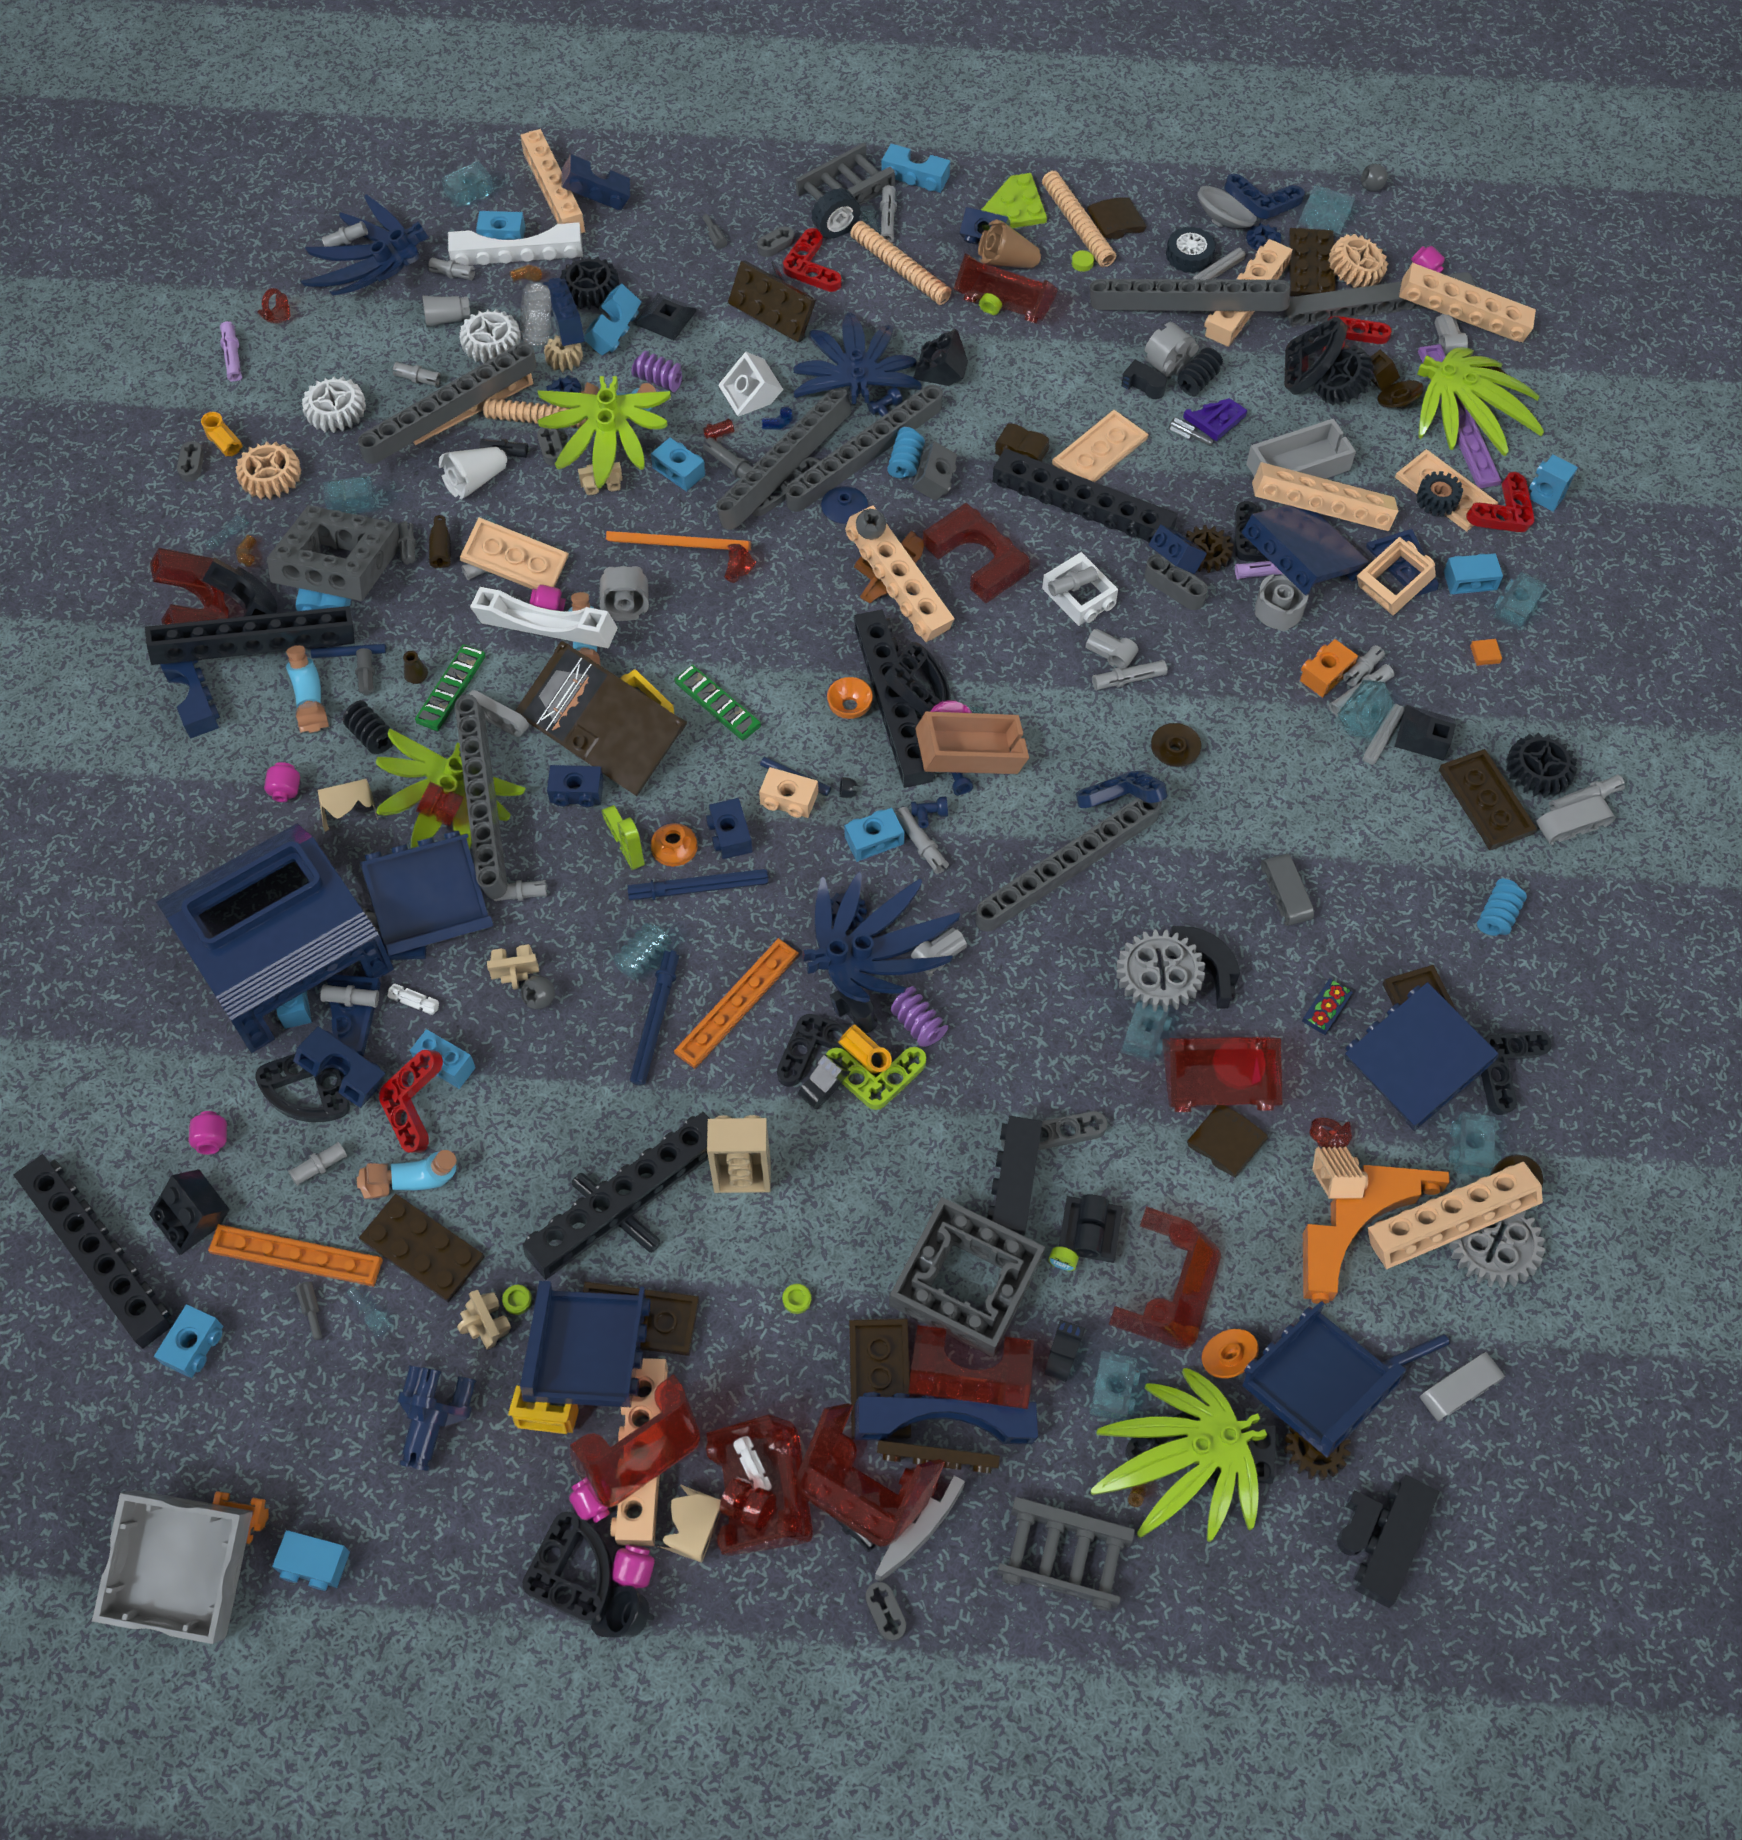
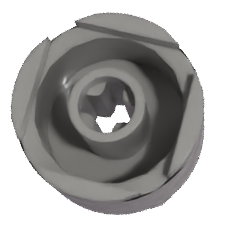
M1169 322L1164 324L1166 326L1165 329L1162 331L1158 329L1154 332L1145 347V352L1147 353L1145 360L1167 377L1174 374L1178 376L1199 349L1192 336L1175 323Z
M638 566L606 568L600 579V609L608 611L615 621L637 620L640 614L643 612L645 614L649 607L648 580L643 574V570Z
M1283 573L1280 576L1272 574L1261 583L1255 604V615L1263 624L1280 631H1286L1297 625L1302 619L1308 595L1305 596Z

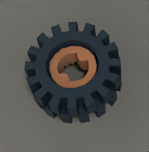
M1436 471L1432 472L1431 475L1427 474L1422 479L1417 492L1416 500L1417 503H1420L1419 507L1421 509L1425 507L1424 512L1427 514L1429 511H1432L1433 516L1439 513L1441 517L1445 515V512L1447 515H1450L1452 511L1457 509L1463 495L1462 483H1457L1458 478L1456 476L1453 479L1450 478L1452 475L1450 473H1447V476L1443 475L1444 471H1439L1438 475Z

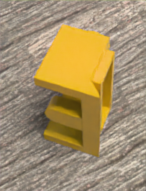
M516 1385L508 1415L512 1416L515 1426L520 1429L567 1434V1432L573 1433L579 1409L577 1404H565L564 1407L549 1405L550 1403L545 1402L531 1403L523 1401L520 1386Z

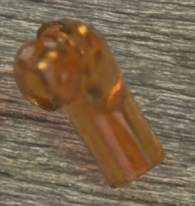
M530 264L509 271L513 282L523 278L535 282L542 278L541 269Z
M250 535L245 536L235 552L238 562L240 564L243 563L246 567H250L255 561V557L249 553L257 541Z
M1146 1483L1131 1488L1128 1502L1132 1507H1140L1143 1504L1146 1495Z

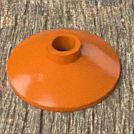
M1230 1329L1214 1336L1204 1347L1202 1364L1206 1371L1214 1377H1235L1242 1374L1253 1359H1257L1259 1352L1258 1342L1246 1330Z

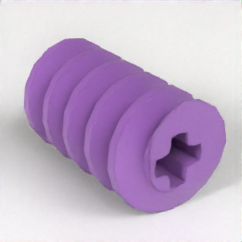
M645 350L635 359L632 365L631 373L633 377H639L641 380L654 383L656 386H662L667 390L670 389L672 392H676L681 385L682 372L680 363H676L673 366L672 360H668L665 363L664 357H660L657 360V354L653 353L650 356L649 351Z
M911 986L895 999L891 1006V1012L893 1015L898 1016V1021L904 1024L907 1031H911V1036L917 1039L918 1044L926 1047L940 1040L946 1033L948 1025L939 1028L943 1021L942 1018L937 1017L933 1019L936 1014L934 1009L926 1012L929 1003L923 1002L919 1004L923 997L921 994L913 996L916 988Z

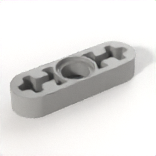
M470 691L469 694L476 698L483 709L486 721L515 737H520L529 728L527 720L521 714L478 691Z

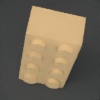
M749 1115L744 1118L732 1119L729 1116H717L715 1119H708L707 1154L714 1193L771 1192V1158L766 1118Z

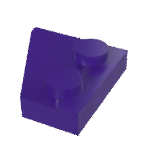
M1231 398L1220 400L1218 403L1203 405L1201 410L1192 412L1191 409H1187L1184 411L1183 418L1215 441H1218L1246 417L1247 410Z

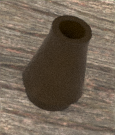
M407 651L403 655L404 678L409 683H422L428 676V669L415 651Z

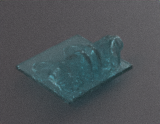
M1314 185L1298 224L1311 229L1333 230L1334 236L1339 237L1347 217L1352 212L1355 198Z

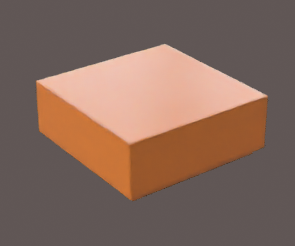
M1496 639L1472 641L1470 647L1476 666L1501 663L1502 656Z

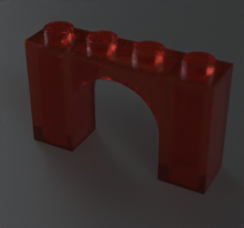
M967 503L923 531L924 547L938 560L956 547L967 543L983 545L993 553V560L973 573L970 580V590L984 603H988L1029 574L1030 560L1024 552H1020L1009 538L999 533L992 523H988L977 509H973Z
M158 548L150 562L153 582L187 589L196 595L204 606L203 609L170 604L161 619L162 625L228 618V607L225 605L224 592L202 581L214 558Z
M917 1325L909 1393L1028 1409L1032 1382L1034 1340L1005 1337L1002 1360L999 1364L985 1370H971L956 1365L946 1356L944 1346L947 1329Z

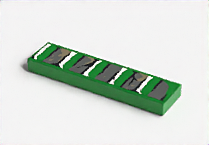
M464 644L461 646L415 718L416 724L437 732L440 730L454 708L455 702L462 695L485 659V652Z
M693 664L674 678L676 685L742 741L761 727L759 720Z

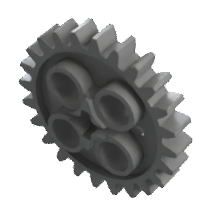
M1154 930L1151 937L1146 932H1143L1142 940L1134 936L1133 945L1126 943L1125 951H1120V960H1117V978L1120 979L1119 987L1125 988V996L1133 994L1132 1003L1135 1004L1139 1000L1143 1001V1009L1148 1004H1152L1153 1011L1156 1012L1159 1005L1167 1012L1168 1005L1171 1004L1178 1010L1179 1001L1188 1005L1189 997L1195 999L1197 990H1201V981H1204L1205 972H1203L1205 963L1201 962L1202 954L1195 953L1196 945L1188 947L1187 937L1179 941V933L1177 932L1173 937H1169L1168 930L1164 931L1163 936H1159L1157 930ZM1156 951H1159L1161 955V971L1164 974L1163 984L1165 990H1162L1160 986V970L1157 967L1158 957ZM1168 956H1174L1177 959H1169ZM1142 958H1147V959H1149L1150 961L1145 962V961H1142V960H1140V959H1142ZM1177 979V980H1180L1181 982H1180V983H1174V982H1172L1171 980ZM1149 981L1154 983V985H1146L1144 982Z
M1525 1210L1492 1224L1493 1228L1485 1227L1449 1243L1448 1248L1454 1250L1451 1256L1452 1259H1460L1458 1268H1468L1467 1277L1472 1276L1474 1273L1478 1275L1477 1283L1482 1282L1485 1278L1488 1279L1489 1287L1493 1286L1494 1281H1498L1501 1288L1505 1287L1506 1281H1509L1513 1287H1516L1518 1278L1525 1283L1529 1275H1535L1537 1267H1540L1543 1259L1541 1257L1545 1253V1249L1542 1246L1545 1238L1538 1237L1541 1227L1532 1228L1535 1219L1529 1218L1526 1220L1524 1218ZM1502 1224H1506L1507 1228L1491 1262L1487 1263L1485 1260ZM1510 1236H1516V1237H1518L1520 1240H1519V1241L1514 1240V1239H1512ZM1472 1246H1478L1483 1251L1475 1250ZM1499 1258L1507 1259L1510 1263H1504Z

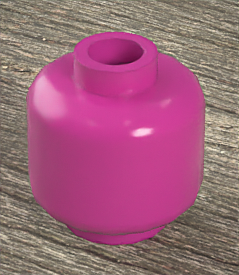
M1433 246L1421 247L1411 259L1413 263L1441 273L1444 270L1442 265L1445 258Z
M541 584L537 589L533 588L529 604L563 612L566 599L561 598L562 592L560 589Z
M276 763L266 772L265 792L272 796L274 801L287 802L288 799H292L298 794L300 773L289 763Z
M204 1111L190 1121L189 1144L198 1153L214 1154L225 1146L227 1122L222 1116L217 1115L213 1111Z
M592 1474L571 1487L573 1492L569 1495V1500L581 1519L586 1521L592 1518L594 1523L611 1514L608 1508L613 1504V1494L602 1477L594 1478Z
M626 1544V1548L619 1549L616 1552L612 1567V1580L619 1583L618 1586H632L636 1589L647 1587L654 1567V1558L649 1555L650 1550L632 1544Z

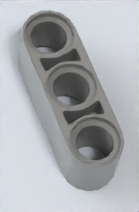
M1595 796L1548 812L1541 816L1536 823L1548 843L1553 845L1554 841L1562 842L1574 838L1578 833L1585 834L1597 830L1601 825L1606 827L1616 817L1602 796Z
M1485 1352L1425 1391L1419 1398L1436 1421L1440 1422L1447 1414L1448 1416L1466 1405L1467 1401L1475 1399L1487 1391L1491 1385H1496L1506 1376L1490 1355Z

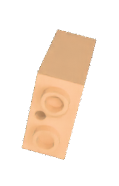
M1399 537L1357 575L1358 585L1371 598L1394 615L1436 577L1435 563L1429 556L1420 554L1412 542H1405ZM1402 556L1421 573L1401 592L1395 595L1376 579Z

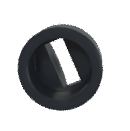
M841 777L839 797H854L858 791L852 790V787L858 786L857 782L852 778Z

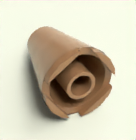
M996 219L988 224L991 225V228L988 231L984 230L978 248V255L982 256V260H980L982 263L1032 269L1039 264L1041 254L1037 246L1003 221Z

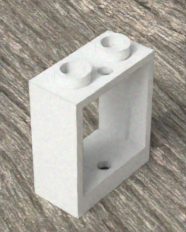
M1082 552L1049 571L1043 578L1042 589L1078 626L1085 622H1092L1099 613L1104 610H1111L1116 604L1118 588ZM1090 566L1096 569L1098 580L1091 583L1101 594L1081 606L1068 591L1054 597L1050 594L1048 582L1065 577L1071 571L1078 572Z

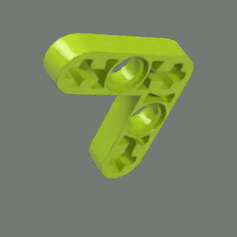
M614 805L601 810L616 842H620L621 847L619 848L631 870L644 866L640 837L633 820L630 817L622 820Z
M910 1047L898 1056L886 1071H882L875 1078L842 1048H832L826 1053V1055L833 1056L836 1059L842 1057V1065L851 1071L842 1084L867 1107L874 1110L885 1107L926 1066L925 1052L918 1047ZM918 1056L919 1064L912 1063L908 1067V1073L910 1074H907L904 1068L909 1064V1057L916 1058ZM858 1073L864 1077V1081L861 1084L854 1085L850 1083L849 1077L852 1074ZM892 1073H898L903 1077V1080L899 1084H891L887 1077ZM882 1082L886 1089L881 1093V1100L874 1099L872 1101L871 1092L875 1094L882 1090Z

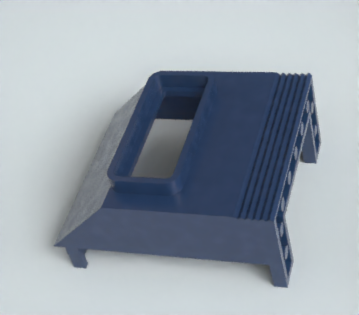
M298 823L156 902L251 1054L275 1040L263 1016L357 961L360 962L366 977L380 978L394 970L378 932L315 839ZM297 862L310 883L212 938L199 917L201 913L289 863Z

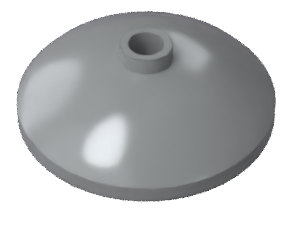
M1211 186L1200 187L1198 191L1199 202L1206 214L1212 218V222L1217 226L1247 228L1256 222L1257 217L1228 192Z

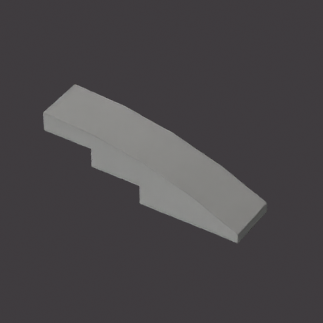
M954 1476L941 1502L929 1497L915 1524L905 1518L903 1519L875 1573L877 1581H883L905 1564L929 1540L946 1518L962 1492L965 1484L964 1480Z

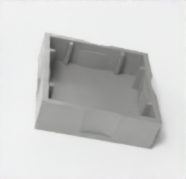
M139 1490L120 1493L110 1537L109 1559L101 1577L92 1622L130 1629H153L172 1637L209 1644L225 1639L253 1511Z

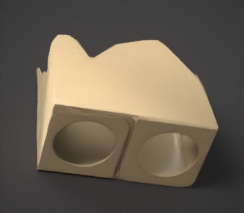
M367 779L318 790L324 831L329 830L325 809L337 819L351 811L358 800L366 807H370L373 804L375 810L372 792Z
M680 1485L689 1496L675 1498L671 1503L672 1520L679 1534L664 1536V1543L671 1548H660L703 1562L706 1554L704 1549L708 1539L707 1548L711 1541L712 1534L716 1528L714 1524L720 1508L721 1512L723 1509V1501Z

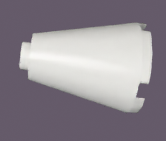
M498 447L447 452L439 458V468L443 467L445 472L442 475V479L454 497H457L458 494L460 495L459 499L467 497L506 468L507 463L505 452Z

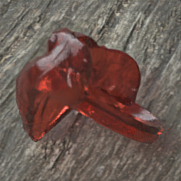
M276 288L268 289L262 298L263 309L258 310L257 313L269 323L277 324L287 321L291 316L287 296ZM273 294H276V305L271 311L269 299Z
M741 544L727 545L730 550V559L724 577L731 583L737 582L740 576L743 577L749 574L756 564V561L753 560L750 553Z
M1316 1118L1311 1122L1310 1137L1317 1142L1320 1148L1325 1147L1327 1149L1330 1146L1331 1149L1333 1147L1337 1149L1341 1147L1343 1149L1349 1145L1352 1139L1351 1123L1349 1121L1343 1126L1329 1118ZM1322 1126H1328L1334 1130H1326Z

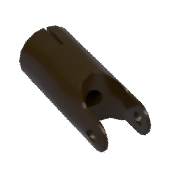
M442 515L434 517V525L429 535V564L433 568H448L451 564V537L446 526V519Z

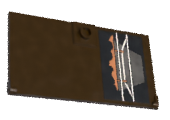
M561 641L515 712L521 714L529 724L591 766H600L604 775L635 796H638L678 735L686 727L687 721L653 701L571 647L565 641Z

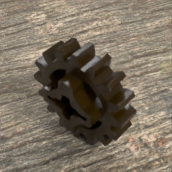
M1203 525L1202 530L1196 526L1193 532L1187 531L1186 538L1207 553L1198 568V572L1202 568H1206L1207 573H1210L1211 568L1220 571L1221 565L1226 567L1228 560H1231L1234 545L1230 543V536L1224 537V530L1217 532L1216 526H1213L1210 530L1206 525Z
M1292 1427L1288 1428L1292 1434H1287L1284 1437V1441L1291 1445L1286 1446L1284 1453L1292 1454L1293 1457L1288 1463L1290 1465L1295 1463L1299 1465L1298 1474L1306 1470L1308 1471V1479H1312L1315 1474H1318L1322 1481L1326 1479L1327 1472L1332 1477H1335L1338 1474L1337 1468L1343 1470L1347 1465L1343 1459H1348L1351 1452L1344 1448L1350 1445L1351 1440L1345 1439L1326 1457L1319 1450H1315L1314 1446ZM1298 1443L1303 1447L1304 1456L1299 1450ZM1323 1461L1326 1465H1316L1313 1462Z

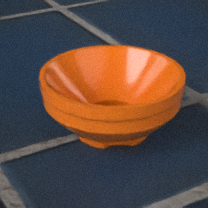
M845 677L835 681L827 693V701L831 711L837 716L846 719H855L864 715L870 709L873 699L870 686L863 680L855 677ZM854 700L857 703V707L847 710L843 707V702Z
M677 823L662 826L654 833L651 840V852L654 858L661 864L671 867L688 863L695 856L698 848L694 832L687 826ZM671 833H676L681 837L674 844L668 843L665 839Z

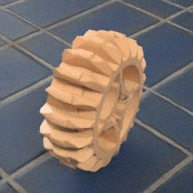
M1346 234L1345 237H1341L1334 244L1328 261L1331 263L1330 268L1334 270L1333 274L1340 277L1339 280H1343L1346 282V285L1351 284L1353 288L1379 284L1387 271L1388 263L1385 261L1387 256L1382 254L1383 250L1376 247L1377 243L1373 244L1370 242V239L1366 240L1362 235L1357 237L1355 234L1352 236Z
M266 442L265 445L260 446L257 443L256 448L249 447L248 453H242V458L237 460L236 473L238 482L246 493L249 492L252 497L257 495L262 499L266 495L271 500L272 495L276 494L280 498L281 492L289 494L288 487L295 488V482H300L301 467L299 459L291 448L288 449L285 444L279 445L277 442H274L270 445Z

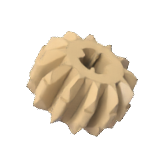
M555 335V338L548 339V343L545 345L546 362L554 371L559 367L562 373L565 368L572 371L573 366L579 367L580 361L583 360V351L580 343L562 346L559 337Z

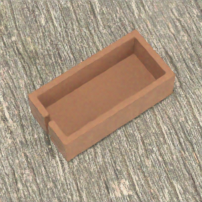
M925 712L915 728L925 772L1018 774L1029 759L1025 738H1021L1023 730L1019 715Z

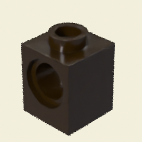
M1380 349L1371 356L1375 369L1373 371L1375 378L1370 381L1383 392L1397 381L1400 375L1394 361Z

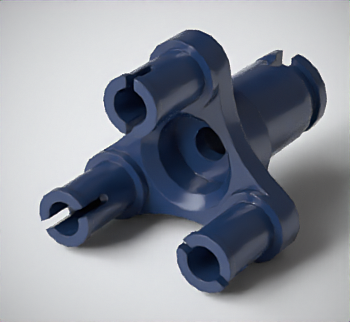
M409 1365L403 1392H399L397 1402L400 1403L407 1413V1418L411 1419L402 1452L404 1457L403 1460H400L399 1465L429 1471L430 1466H428V1462L432 1460L440 1426L445 1427L470 1417L472 1407L469 1406L477 1380L458 1376L452 1403L449 1402L448 1405L437 1403V1399H434L442 1371Z

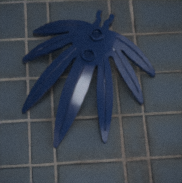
M365 194L364 198L369 208L386 230L340 212L339 216L348 226L363 221L368 230V235L363 237L375 241L373 244L305 247L309 255L325 260H365L300 282L303 286L325 287L359 280L347 287L329 291L331 295L353 292L377 280L382 282L397 274L404 266L408 267L419 259V251L415 246L429 237L419 221L412 225L411 228L405 230L388 210Z
M847 313L843 321L842 337L845 353H843L839 344L829 334L820 330H811L809 332V336L815 345L837 366L825 361L810 360L799 363L793 368L795 374L821 376L799 386L794 391V398L849 386L852 404H856L858 394L864 397L865 403H869L867 385L921 390L922 384L909 375L895 372L916 366L917 360L914 357L894 355L876 363L890 343L893 327L886 325L880 328L874 334L868 352H865L864 331L860 321L853 313Z
M858 872L849 885L838 909L834 929H831L832 910L829 891L825 878L821 877L814 919L819 949L803 950L802 956L803 962L813 961L807 963L808 974L814 973L818 969L828 970L831 981L842 994L856 1001L869 1002L870 996L861 987L875 992L890 994L904 993L906 987L864 973L905 975L930 970L952 961V955L899 960L883 959L914 950L921 943L933 940L959 920V912L872 939L873 936L894 922L908 907L921 888V879L916 880L889 899L847 936L846 933L851 926L858 906L862 874Z

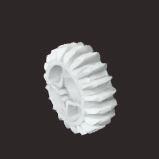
M487 309L484 313L478 311V315L471 314L470 319H465L464 325L461 326L459 336L462 349L468 357H473L475 362L481 359L483 364L487 360H491L519 344L521 340V332L517 321L513 319L512 315H507L505 311L499 313L497 309L493 312Z
M335 376L331 380L325 378L323 382L316 381V386H309V391L304 392L305 396L302 399L304 415L307 417L310 425H314L317 430L321 428L326 432L330 428L335 433L336 428H340V430L344 431L345 426L352 428V422L359 423V417H364V410H366L364 394L358 384H354L351 379L346 381L344 377H341L338 380Z

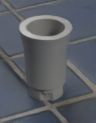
M422 295L426 328L438 324L460 322L462 319H470L468 297Z

